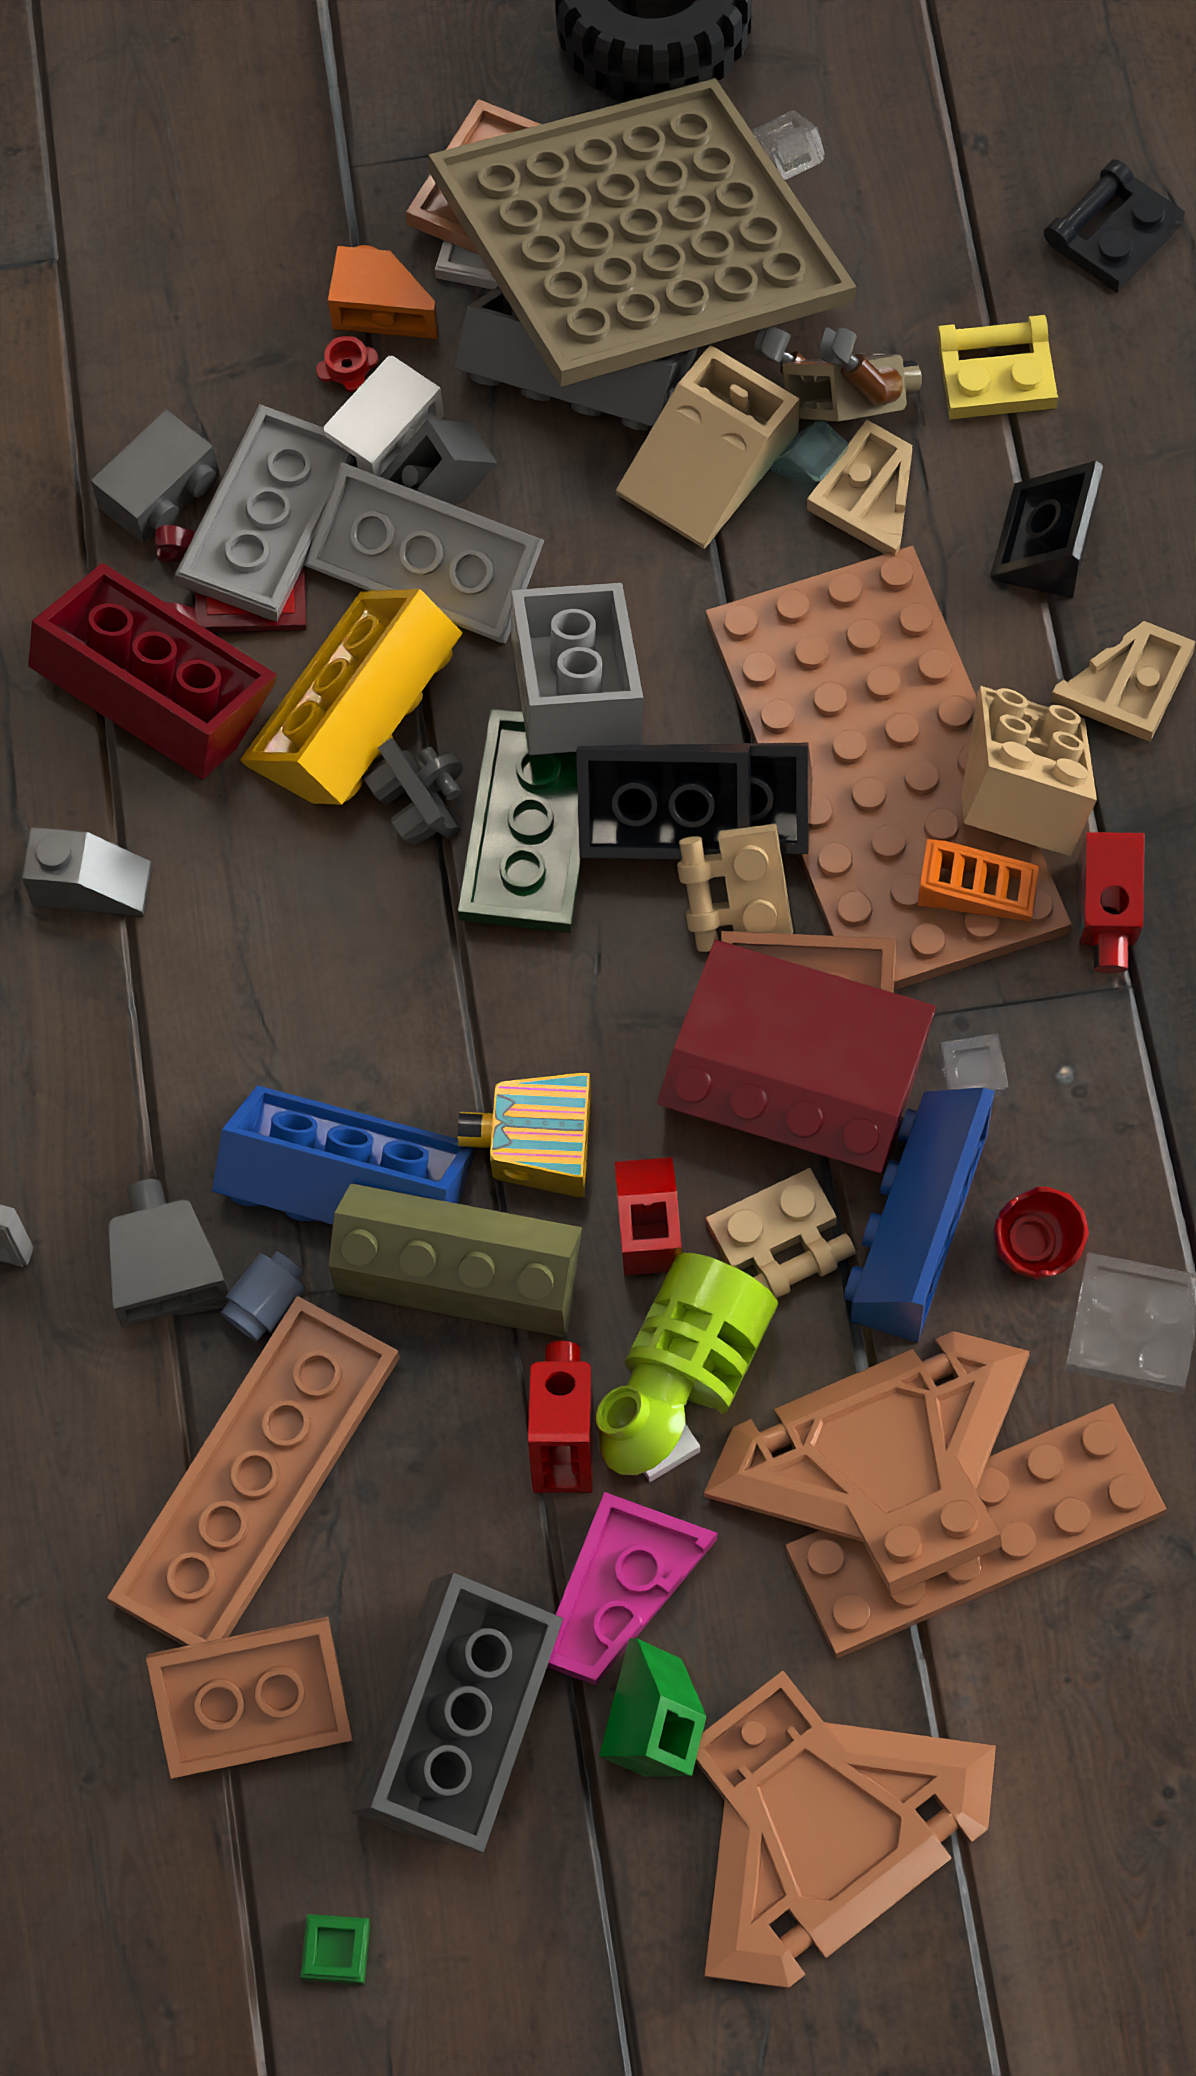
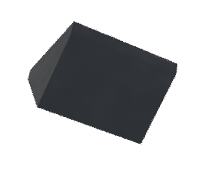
M1095 460L1014 483L990 575L993 579L1001 583L1070 598L1074 597L1097 506L1103 465Z

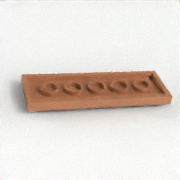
M296 1296L108 1595L107 1599L110 1604L183 1646L229 1637L399 1361V1351L305 1299Z
M1109 1404L989 1456L976 1491L1001 1533L1002 1547L892 1596L861 1541L818 1530L786 1544V1555L835 1660L1165 1516L1167 1508L1114 1404Z

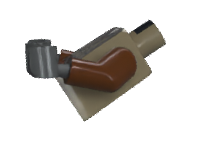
M774 326L760 329L754 342V350L758 356L781 365L780 372L784 375L785 390L800 399L799 419L844 421L904 410L907 404L906 394L916 393L921 388V370L915 361L903 362L900 354H852L857 335L843 327L838 328L837 332L830 328H825L818 348V357L820 359L807 360L798 351L791 354L786 353L785 349L791 335Z

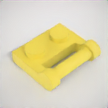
M1045 315L1028 316L1027 322L984 327L956 329L954 324L937 326L938 350L949 420L1056 409L1058 395ZM1028 343L1031 352L959 360L958 351Z

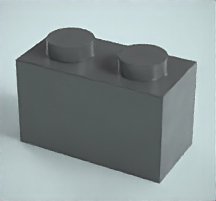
M166 409L90 481L98 508L145 545L155 536L158 527L173 525L179 512L194 497H201L211 489L219 474L213 445Z

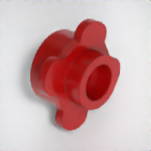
M336 337L327 345L324 352L325 360L317 364L316 373L321 381L337 382L344 385L346 391L354 393L365 382L364 378L369 369L378 364V353L372 347H365L363 342L355 337ZM347 362L352 363L348 368L342 366V364Z

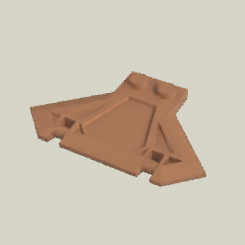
M952 1331L935 1339L940 1354L921 1361L916 1352L911 1349L775 1408L774 1413L779 1424L759 1432L752 1419L738 1424L732 1428L704 1491V1497L863 1542L891 1596L1002 1547L1001 1533L976 1489L1030 1356L1029 1351ZM953 1375V1380L936 1387L934 1382ZM791 1445L793 1450L773 1458L771 1453Z
M781 1671L702 1733L695 1763L724 1799V1809L704 1977L789 1989L806 1975L795 1958L814 1944L825 1959L828 1958L952 1859L941 1844L942 1841L959 1829L969 1842L972 1843L988 1830L996 1746L823 1722L784 1671ZM933 1797L942 1810L925 1823L916 1810ZM788 1912L797 1925L779 1938L770 1925Z

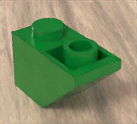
M629 1638L599 1757L644 1777L692 1776L706 1714L681 1658L638 1638Z

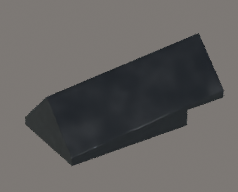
M808 742L578 746L576 749L579 858L682 860L679 841L694 836L702 838L704 855L721 853L718 839L720 831L769 824L777 825L781 854H808L813 776Z

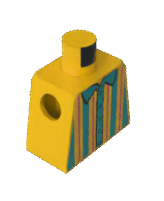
M590 1073L503 1081L496 1084L493 1113L460 1112L458 1147L490 1148L492 1177L499 1181L574 1197H585L592 1095Z

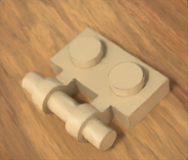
M776 824L720 831L718 839L721 853L704 855L701 837H687L679 841L682 860L677 863L679 879L681 883L687 886L690 909L685 912L688 930L695 934L698 951H710L714 939L718 940L717 928L725 925H733L734 932L793 934ZM725 876L729 901L712 904L709 879Z
M811 1168L706 1217V1227L726 1264L739 1270L754 1265L758 1275L753 1278L768 1288L776 1299L789 1293L790 1285L815 1273L823 1277L837 1270L838 1262L856 1254L855 1247L847 1233L828 1242L821 1237L820 1232L837 1224V1216ZM799 1242L805 1250V1253L780 1265L772 1256Z

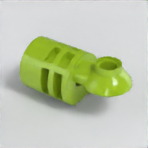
M682 1253L675 1257L625 1359V1365L632 1373L627 1385L610 1391L598 1405L596 1424L599 1427L600 1453L610 1469L621 1475H638L655 1468L666 1459L681 1438L685 1425L684 1405L686 1406L688 1401L716 1408L721 1414L728 1411L778 1306L777 1299L768 1288L747 1273L717 1259L696 1253Z

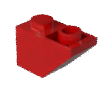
M673 1157L615 1162L624 1276L669 1272L675 1257L682 1254Z

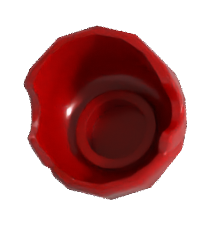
M1043 1186L1035 1187L1008 1201L999 1211V1217L996 1219L993 1229V1238L998 1257L1013 1273L1036 1280L1056 1276L1073 1266L1081 1257L1089 1236L1085 1212L1068 1193Z

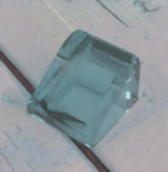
M816 420L798 432L795 438L773 462L770 469L777 475L809 483H817L828 474L847 452L849 445L825 420Z

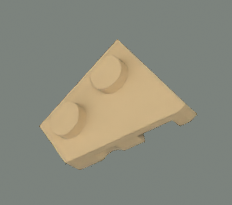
M866 420L807 498V510L883 554L891 552L896 555L901 546L913 445Z

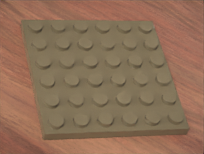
M716 78L429 154L428 171L560 387L854 303L857 286Z

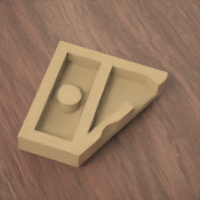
M1143 621L1125 634L1120 644L1115 647L1106 648L1092 658L1089 667L1069 682H1066L1064 679L1059 682L1052 692L1051 702L1151 742L1194 652L1196 641Z

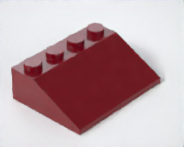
M714 939L673 1048L657 1105L875 1172L885 1173L894 1150L937 1006Z

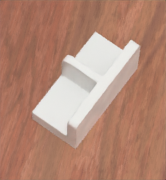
M388 356L325 424V436L355 456L359 469L380 476L427 419L441 420L444 417L441 388L394 356Z

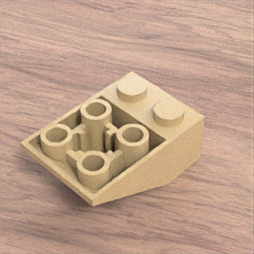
M709 345L676 386L617 487L616 495L705 549L798 434L800 399L712 345Z
M980 686L977 694L961 794L964 824L1071 857L1097 801L1085 719L1079 717L1073 710L1061 705L1046 707L1028 701L1023 695L1011 689L1001 688L996 691Z

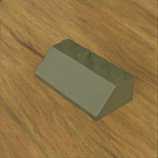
M350 1183L334 1212L328 1267L335 1291L338 1294L566 1338L582 1227Z

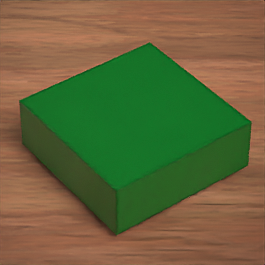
M307 1914L300 1975L302 1981L365 1985L371 1924L369 1918Z

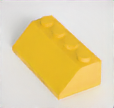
M421 589L360 591L240 761L251 770L313 804L342 805L358 792L363 781L361 777L372 761L382 755L378 747L390 738L393 739L392 733L403 717L411 713L421 702L423 697L422 690L434 673L440 671L450 661L453 654L452 648L463 632Z

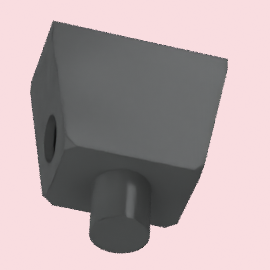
M158 1179L141 1180L130 1185L127 1188L132 1213L113 1217L108 1222L112 1303L122 1328L226 1300L225 1296L229 1290L190 1201L181 1199L166 1203L162 1183Z

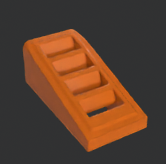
M927 838L918 906L1031 922L1040 866L948 841ZM941 868L952 870L950 884L939 881ZM964 871L975 873L972 890L961 887ZM986 875L998 876L995 896L984 893ZM1009 878L1021 879L1017 901L1006 899Z

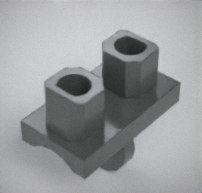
M392 738L379 746L378 749L385 759L378 763L364 777V780L378 800L386 806L404 792H407L413 801L391 818L400 836L406 842L415 846L430 838L436 832L447 839L461 830L460 826L437 793L441 790L447 800H452L461 793L455 780L461 775L464 766L458 756L451 753L438 757L433 747H428L419 754V758L424 764V767L421 768L413 754L409 750L401 751Z

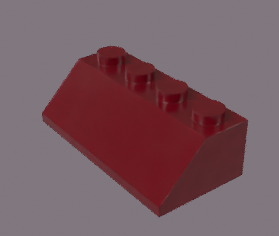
M104 563L98 565L32 620L28 667L201 780L207 777L238 748L276 683V673Z

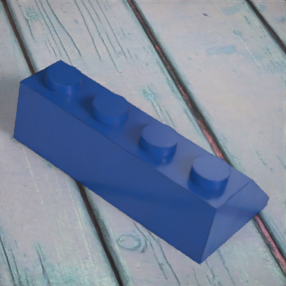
M257 1085L222 1128L212 1192L229 1196L232 1201L240 1205H262L284 1211L287 1216L295 1220H318L332 1225L334 1212L350 1183L459 1204L476 1147H458V1139Z
M982 1087L925 1091L918 1111L907 1108L897 1140L906 1144L900 1163L893 1160L889 1161L880 1188V1193L888 1196L882 1215L874 1212L871 1213L864 1233L862 1246L871 1248L864 1268L856 1265L853 1266L845 1289L844 1299L852 1301L850 1322L916 1343L919 1342L988 1135L995 1094L994 1090Z

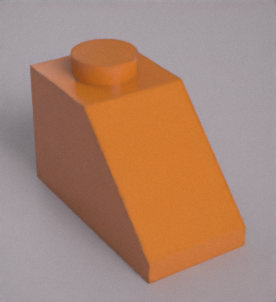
M359 245L356 247L337 246L328 296L333 329L438 339L439 326L435 300L391 251L379 250L369 245Z

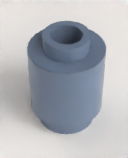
M278 1251L271 1258L259 1253L225 1296L228 1303L220 1312L221 1315L238 1330L257 1342L265 1331L270 1334L274 1331L296 1296L300 1297L304 1293L306 1288L299 1281L304 1272Z

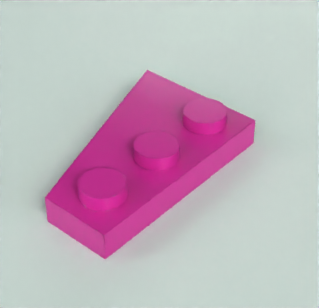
M604 1492L556 1613L557 1616L563 1618L547 1668L597 1685L626 1651L629 1638H636L718 1540V1533Z

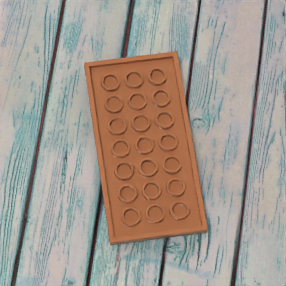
M913 545L900 549L896 555L891 552L706 610V623L753 742L809 743L813 776L808 854H798V857L830 936L895 938L894 990L1070 934L1072 923L1040 847L964 824L961 794L977 697ZM927 838L948 841L1039 865L1032 921L1028 922L918 906ZM941 868L939 881L950 884L952 870ZM964 871L961 887L972 890L975 873ZM986 875L984 893L995 896L998 876ZM1009 878L1006 899L1018 900L1021 879Z

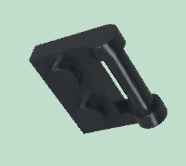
M1113 159L1101 170V179L1063 218H1055L1045 228L1044 237L1056 251L1118 293L1180 228L1184 221L1185 211L1135 178L1125 163ZM1115 194L1126 201L1088 241L1078 236L1077 233Z

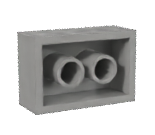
M622 583L511 590V642L529 755L576 752L578 746L642 745L643 693Z

